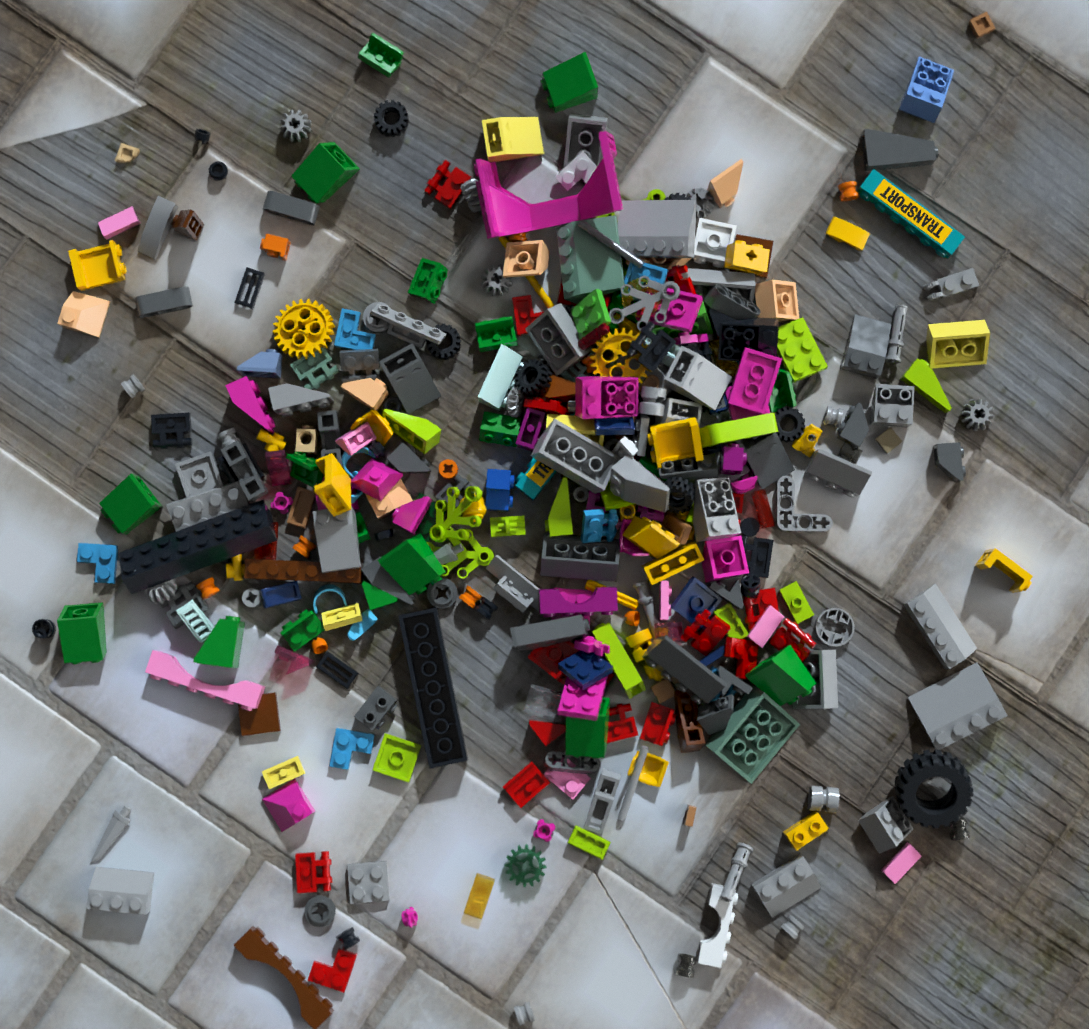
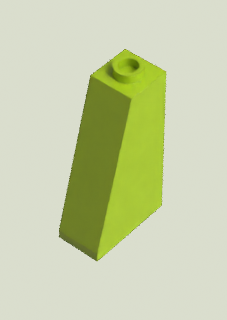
M601 623L596 626L592 633L596 640L610 646L609 654L604 653V655L613 666V671L628 698L631 699L645 691L646 688L643 680L610 623Z

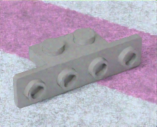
M377 304L371 310V315L390 323L388 334L410 344L413 343V345L419 348L424 346L426 339L440 344L446 337V333L441 332L440 329L432 328L422 321L412 319L402 312L390 309L386 305Z
M496 555L486 567L490 573L500 580L493 589L521 612H524L529 605L539 612V588L500 556Z

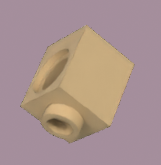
M302 426V429H297L295 452L317 454L318 431L313 429V426ZM305 435H311L312 437L309 444H303L302 442Z

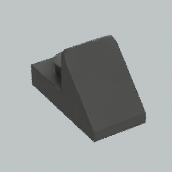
M739 580L734 582L729 591L726 590L727 586L722 582H711L708 588L739 610L743 608Z
M717 667V676L727 683L725 688L720 691L721 696L725 695L731 684L734 686L732 689L740 695L750 693L752 687L723 667Z

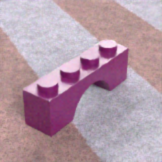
M595 587L592 596L582 603L566 601L558 589H538L539 613L543 614V617H555V613H563V616H574V613L582 612V616L594 615V612H601V615H612L613 611H618L617 587Z

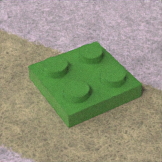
M599 289L593 290L571 309L579 339L585 337L595 328H598L602 323L606 325L611 323L602 291Z

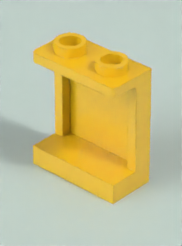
M114 240L109 241L110 244L77 251L76 249L68 251L78 289L83 291L126 280L124 275L127 274L124 262L121 263L120 259L122 250L120 245H117Z
M695 417L649 426L648 442L649 445H653V451H650L652 463L656 462L657 468H662L661 463L690 457H695L696 461L704 460L699 425Z
M332 453L317 459L316 465L324 474L325 482L314 486L315 493L334 517L351 510V478Z
M996 548L986 550L975 564L980 570L989 569L994 565L1013 579L1014 584L1009 589L1011 593L1026 591L1032 583L1030 580L1033 576Z

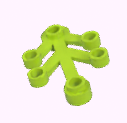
M477 486L467 487L465 499L455 509L456 498L459 497L460 491L457 487H449L446 492L448 503L445 500H438L435 503L436 524L431 527L429 534L431 539L437 543L444 542L447 537L457 538L458 540H467L470 534L467 529L448 530L453 524L469 525L470 527H479L481 525V518L479 516L460 517L472 502H477L481 499V489ZM447 510V519L444 521V511Z
M467 529L471 533V537L466 541H469L475 551H468L463 546L464 551L457 553L458 560L442 565L448 571L441 576H447L453 568L466 558L474 559L466 567H461L457 571L458 577L465 579L479 565L488 566L494 558V553L488 547H481L474 538L473 532ZM447 537L454 546L462 544L457 538ZM427 542L432 552H435L441 548L435 547L432 543ZM482 553L488 554V558L486 560L481 559ZM462 569L466 570L467 572L466 576L461 577L459 575V572Z

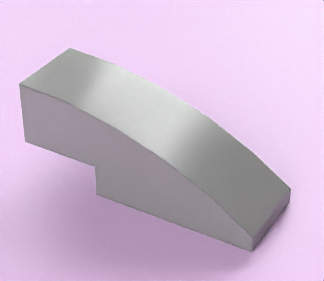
M160 196L157 197L145 225L138 252L156 259L171 228L170 223L178 209L175 203Z
M602 768L584 829L599 834L603 833L621 774Z

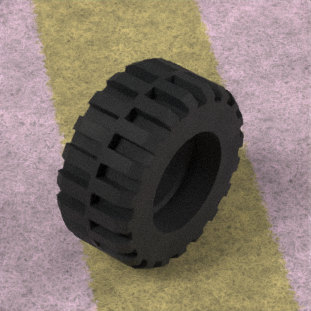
M924 750L923 754L918 755V753L912 755L913 759H906L903 762L904 767H900L897 771L899 776L895 777V793L906 817L910 818L915 824L920 822L921 826L926 828L929 825H932V828H939V825L947 827L950 826V822L954 821L956 823L959 821V816H964L968 812L966 807L971 806V797L973 796L971 779L961 761L957 757H952V754L948 752L942 754L941 750H934L932 753L929 750ZM943 777L951 781V787L947 794L938 800L926 801L916 796L919 785L928 778Z

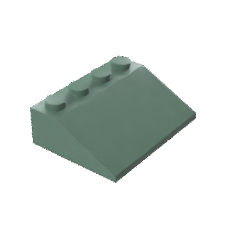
M616 216L584 220L620 245ZM580 221L556 227L564 299L578 304L595 289L601 290L604 296L621 290V287L625 284L621 255L578 226Z
M753 685L750 693L745 694L733 709L726 729L713 733L706 741L705 746L752 784L800 724L766 693Z

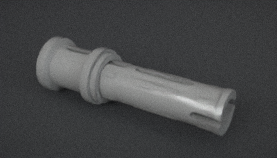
M896 305L892 333L888 341V351L885 361L889 363H901V348L904 347L902 336L908 309L905 305Z
M644 580L632 586L636 589L639 598L637 601L640 605L642 604L653 639L665 634L663 633L653 603L655 597L651 595L648 586L649 580Z
M737 843V851L735 856L731 858L732 866L722 893L719 896L723 901H732L742 871L747 868L749 855L753 853V848L745 843Z

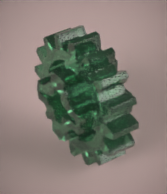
M525 844V848L522 849L518 845V851L511 849L513 855L506 856L510 862H506L504 865L509 867L505 873L511 874L510 881L516 879L517 886L520 882L523 883V887H526L527 883L534 886V880L540 882L539 875L545 876L542 869L547 868V865L542 864V862L546 858H540L542 851L535 852L536 846L528 849V844ZM521 853H527L525 857H516ZM534 856L538 860L539 867H537L533 863ZM528 861L531 868L523 870L520 863ZM512 864L518 867L519 872L517 875L513 870ZM527 874H535L530 878H524Z

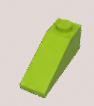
M917 358L900 379L908 386H914L916 392L944 413L949 412L952 407L934 371L929 367L930 364L923 359L919 360Z
M389 409L383 410L382 417L386 418L390 423L392 431L423 454H426L440 442L441 429L429 420Z
M564 475L550 508L548 520H545V529L550 532V537L573 534L568 478Z

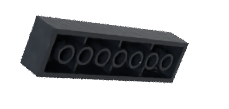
M263 499L119 553L122 581L130 593L134 594L275 542L277 538L272 514Z
M438 608L398 615L429 769L468 761Z

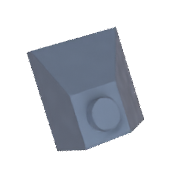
M266 349V352H260L237 366V371L242 376L281 378L283 356L281 353H278V350Z

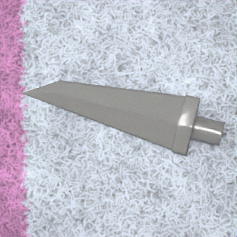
M447 543L433 553L440 564L443 565L458 560L457 553L464 551L462 544L452 547L450 543Z
M124 805L121 812L114 811L90 863L102 858L120 833L130 823V820L127 818L131 811L130 807Z

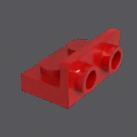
M651 702L639 739L659 746H663V743L667 744L670 732H667L669 725H673L676 718L674 709Z

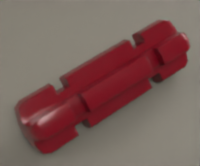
M602 323L598 328H595L585 337L581 338L578 341V347L586 350L603 336L607 335L610 332V327Z

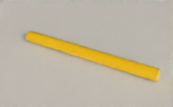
M506 236L498 237L506 249V244L509 243ZM525 276L546 307L549 309L555 306L534 276Z

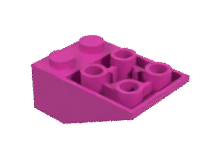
M245 376L225 385L232 402L274 434L273 428L276 425L273 418L266 413L268 407L265 400L258 395V393H261L258 384L253 379L250 380Z
M575 377V416L581 419L638 416V377Z

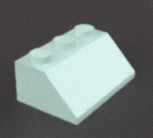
M501 344L479 392L478 400L480 403L500 411L501 407H506L507 394L509 390L515 387L517 382L514 379L516 371L520 372L519 366H524L522 362L523 356Z

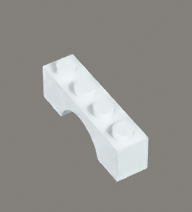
M711 883L707 902L717 911L719 926L713 936L700 941L696 960L699 964L721 968L722 963H725L727 958V951L724 950L726 943L729 944L731 932H728L729 924H733L734 921L732 908L733 905L737 904L738 893L734 892L731 902L723 901L719 896L724 885Z

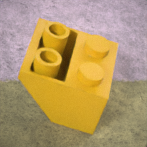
M635 516L622 535L641 550L648 552L649 556L656 559L666 555L680 544L674 539L676 537L674 534L667 530H662V525L654 520L650 521L646 517L641 519Z

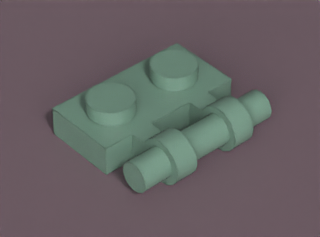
M321 347V354L316 351L315 357L308 354V359L302 356L290 364L300 381L308 377L310 382L304 386L307 389L319 388L320 384L328 379H333L334 375L340 372L336 365L331 369L327 366L333 360L324 347ZM322 368L325 373L315 378L313 373Z

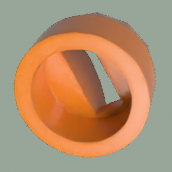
M628 611L625 614L627 620L624 621L627 625H639L640 613L638 611Z
M317 637V640L312 641L311 645L315 654L327 651L328 645L325 639Z

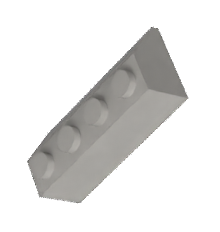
M688 268V272L682 273L683 279L691 278L696 294L702 295L703 301L716 284H721L753 303L756 286L755 273ZM704 301V304H705V307H706V310H707V313H708L709 310H710V307H709V306L705 303V301Z
M553 419L538 439L531 454V457L595 494L605 490L611 477V467L620 458L557 419Z
M933 584L903 604L944 669H951L977 649L936 584Z

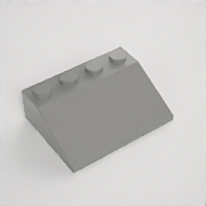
M697 200L622 201L623 210L619 213L617 223L620 246L638 258H694Z
M977 662L908 697L936 750H940L1007 716L1001 702Z

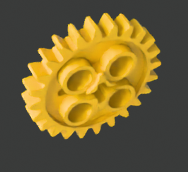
M300 299L299 304L292 301V307L286 304V311L280 309L282 316L275 317L279 322L273 323L276 329L272 332L275 335L274 340L278 343V347L282 349L284 354L288 353L291 358L296 354L297 359H300L302 355L305 359H308V354L315 357L316 351L321 354V347L328 348L326 341L332 342L329 335L335 334L331 330L335 325L332 322V316L329 315V310L325 309L323 304L319 305L316 300L312 303L310 299H307L306 303ZM310 314L308 318L303 319L304 315ZM290 325H294L293 329L287 330ZM316 328H320L319 332L313 333ZM305 339L302 344H297L299 340Z
M615 328L613 335L609 332L607 338L604 336L601 338V343L597 341L598 349L592 348L596 355L590 356L591 359L595 360L591 366L597 368L593 374L599 373L600 376L613 377L611 374L612 369L619 367L623 371L621 377H638V382L642 384L641 377H648L645 373L647 369L641 364L637 369L629 367V361L633 358L638 359L641 355L638 352L633 357L625 359V364L622 365L619 362L606 368L607 364L618 359L619 354L622 356L628 355L621 350V343L623 341H629L630 343L632 340L635 341L640 333L633 336L632 329L627 334L625 328L622 329L621 333ZM610 349L614 352L612 360L604 359L603 352Z

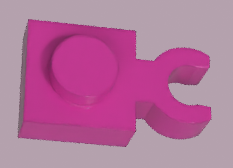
M689 332L678 333V337L673 339L676 341V345L699 344L707 342L708 336L707 334L690 335Z
M583 636V639L575 640L574 643L575 649L587 653L594 652L596 655L602 656L603 653L609 654L610 652L609 645L602 644L601 641L595 640L592 636Z

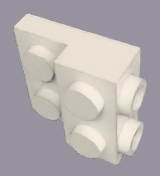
M699 218L695 235L694 262L705 264V261L712 262L714 267L723 268L727 245L733 243L737 226Z

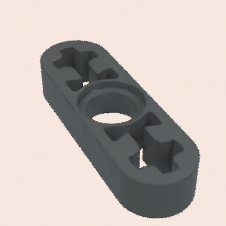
M551 751L544 757L543 764L550 771L594 774L600 767V760L587 756L574 757L566 755V752ZM551 757H554L555 761H561L562 757H564L562 762H556L554 765H552L551 761H548ZM567 759H575L576 767L568 766ZM589 760L591 761L592 764H594V766L592 767V769L590 768L589 765H587V763L589 762Z

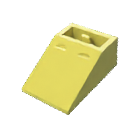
M499 117L482 120L489 162L544 154L538 117Z

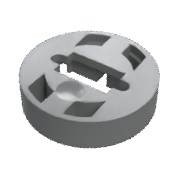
M830 608L824 610L817 617L815 633L818 639L825 645L833 647L842 646L852 638L854 622L846 611L839 608ZM830 611H835L834 615L828 616ZM843 614L847 617L846 621L842 618ZM828 620L843 625L846 631L841 632V634L825 630V626L822 623H827ZM823 634L827 637L826 641L822 638ZM835 639H840L839 643L834 644Z

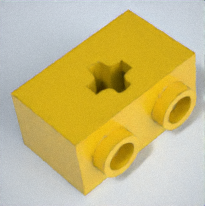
M736 240L734 243L727 245L724 268L755 273L756 275L766 273L770 250L764 249L759 244L746 245L745 241Z
M813 811L783 831V833L797 851L829 828L819 813Z

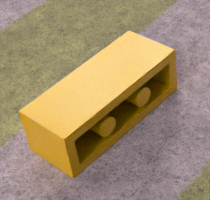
M691 541L670 551L661 558L653 559L641 566L649 583L654 585L704 561V558L696 542Z

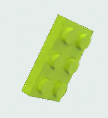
M803 317L779 327L777 353L782 358L786 371L792 376V383L828 368Z

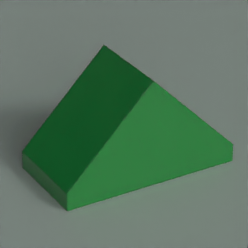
M363 581L362 587L371 611L399 601V598Z

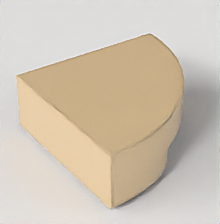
M121 143L115 161L117 163H128L138 156L140 150Z

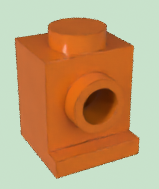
M266 234L265 239L262 238L260 249L264 250L270 257L278 258L279 255L282 260L287 261L291 242L287 238Z

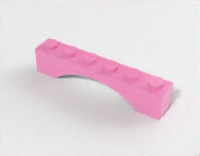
M152 650L145 671L150 674L152 679L161 681L164 678L169 680L168 684L179 687L182 684L187 686L186 690L197 693L200 690L205 692L204 696L215 699L218 696L223 698L222 702L234 705V702L242 704V709L252 711L253 708L258 709L266 687L248 680L225 686L205 683L189 674L180 665L175 656L158 650Z

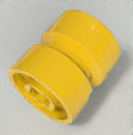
M648 628L626 637L629 647L634 649L632 654L636 663L644 660L642 656L652 643V636ZM644 644L645 649L643 650L640 645Z

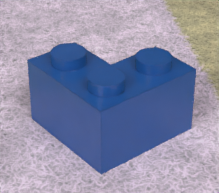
M487 469V511L509 512V507L513 508V496H510V488L514 489L515 477L511 475V470Z

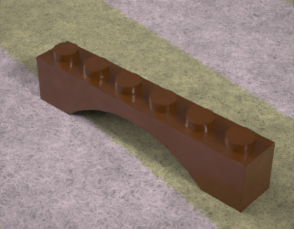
M245 559L244 578L362 584L363 571L361 569H363V564H361V568L322 573L320 562Z
M252 926L234 944V947L246 959L266 963L281 972L292 984L298 996L301 1017L313 1029H317L333 1013V1004L327 998L323 999L318 994L320 992L314 984L310 985L305 980L306 976L299 969L296 971L291 966L293 964L287 956H282L278 952L279 948L272 941L269 942L264 937L265 933L259 927L255 928Z

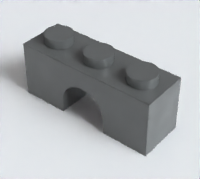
M336 410L317 412L322 442L321 457L332 453L343 467L342 448L335 442V440L341 437L339 413Z
M237 440L221 449L229 466L238 477L239 484L249 501L253 502L269 493L241 442Z

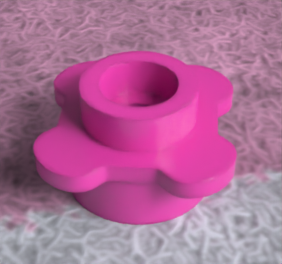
M277 492L274 501L271 502V508L279 510L281 514L288 513V507L293 504L292 497L284 496L282 492Z
M543 819L537 821L538 826L533 835L535 838L540 837L544 841L549 842L552 831L555 830V825L553 823L548 824Z
M413 907L402 912L403 924L409 926V928H413L418 922V915Z

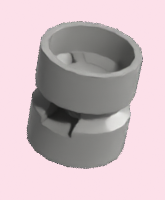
M642 386L640 397L643 401L639 404L638 413L663 416L665 405L662 404V401L666 400L667 389Z
M811 785L808 794V810L820 812L824 809L825 812L837 813L839 788L827 787L824 790L822 786Z

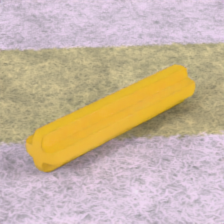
M587 580L585 589L594 592L595 587L606 586L593 580ZM617 591L618 603L633 610L637 609L639 603L636 599Z

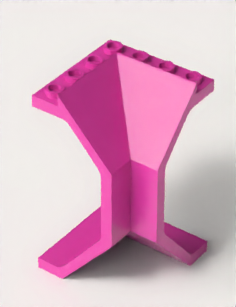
M607 131L598 132L603 159L578 194L536 204L524 201L501 186L495 161L489 162L476 159L474 170L480 180L475 182L487 239L563 225L623 210L614 165V158L617 156L614 136Z

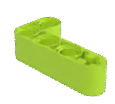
M775 413L699 428L702 448L779 432Z

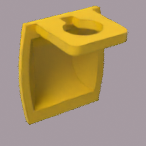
M373 409L358 418L350 427L351 430H354L363 423L368 422L376 436L375 440L379 441L382 446L393 435L390 423Z
M637 751L632 759L627 773L628 776H632L640 751ZM647 753L638 781L651 786L661 787L669 762L661 757Z

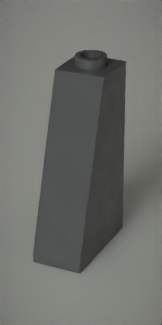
M864 129L861 134L865 171L932 165L936 158H938V148L935 147L934 141L871 129Z
M582 615L513 627L510 630L514 647L520 652H525L588 636L587 631L590 630L588 619H585Z

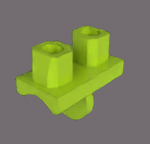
M525 517L490 518L491 537L526 535Z

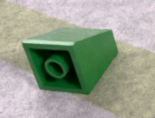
M586 52L542 72L540 83L543 91L547 90L549 96L546 97L549 108L553 107L555 113L597 99L598 84Z
M335 142L319 143L291 177L300 189L305 190L312 202L323 203L352 178L360 168Z
M132 473L99 503L102 507L100 509L102 514L107 519L110 517L114 522L112 526L115 531L125 535L163 507L144 481Z
M421 534L407 539L377 560L409 595L417 593V595L427 590L426 585L429 583L432 585L442 580L441 575L445 573L444 568Z
M103 602L65 605L57 619L64 663L100 662L107 653Z
M226 616L225 619H219L195 656L193 663L238 668L245 622L240 621L241 617Z
M791 645L766 658L745 675L747 679L766 693L779 706L785 703L791 705L798 700L800 695L802 698L812 692L811 688L816 684Z
M602 698L597 721L566 716V755L574 757L587 756L595 759L605 757L610 698Z

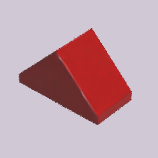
M536 720L529 721V725L545 746L566 731V725Z

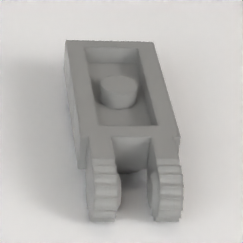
M971 268L937 279L934 282L925 284L923 287L924 290H929L938 286L939 292L930 294L927 297L928 301L976 288L979 286L974 269Z

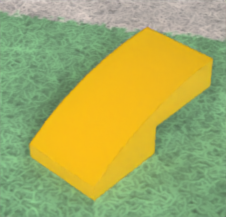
M832 217L825 233L833 239L845 242L859 251L863 250L870 235L869 232L837 217Z

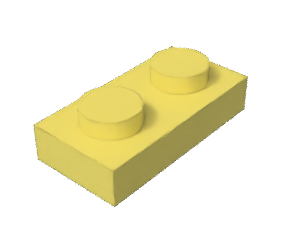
M359 603L321 613L325 631L363 621Z
M299 756L261 771L269 789L306 774Z

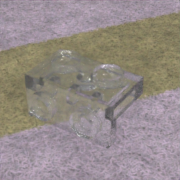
M531 684L524 713L532 717L544 718L549 722L561 723L562 716L558 715V708L562 693Z

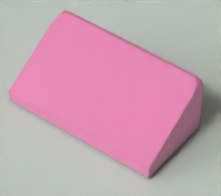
M133 207L98 222L102 235L106 240L141 224Z
M365 422L354 430H350L335 440V442L351 456L375 440L376 436L369 423Z
M768 605L747 635V638L763 648L785 616L771 605Z
M907 842L881 871L896 884L922 856Z

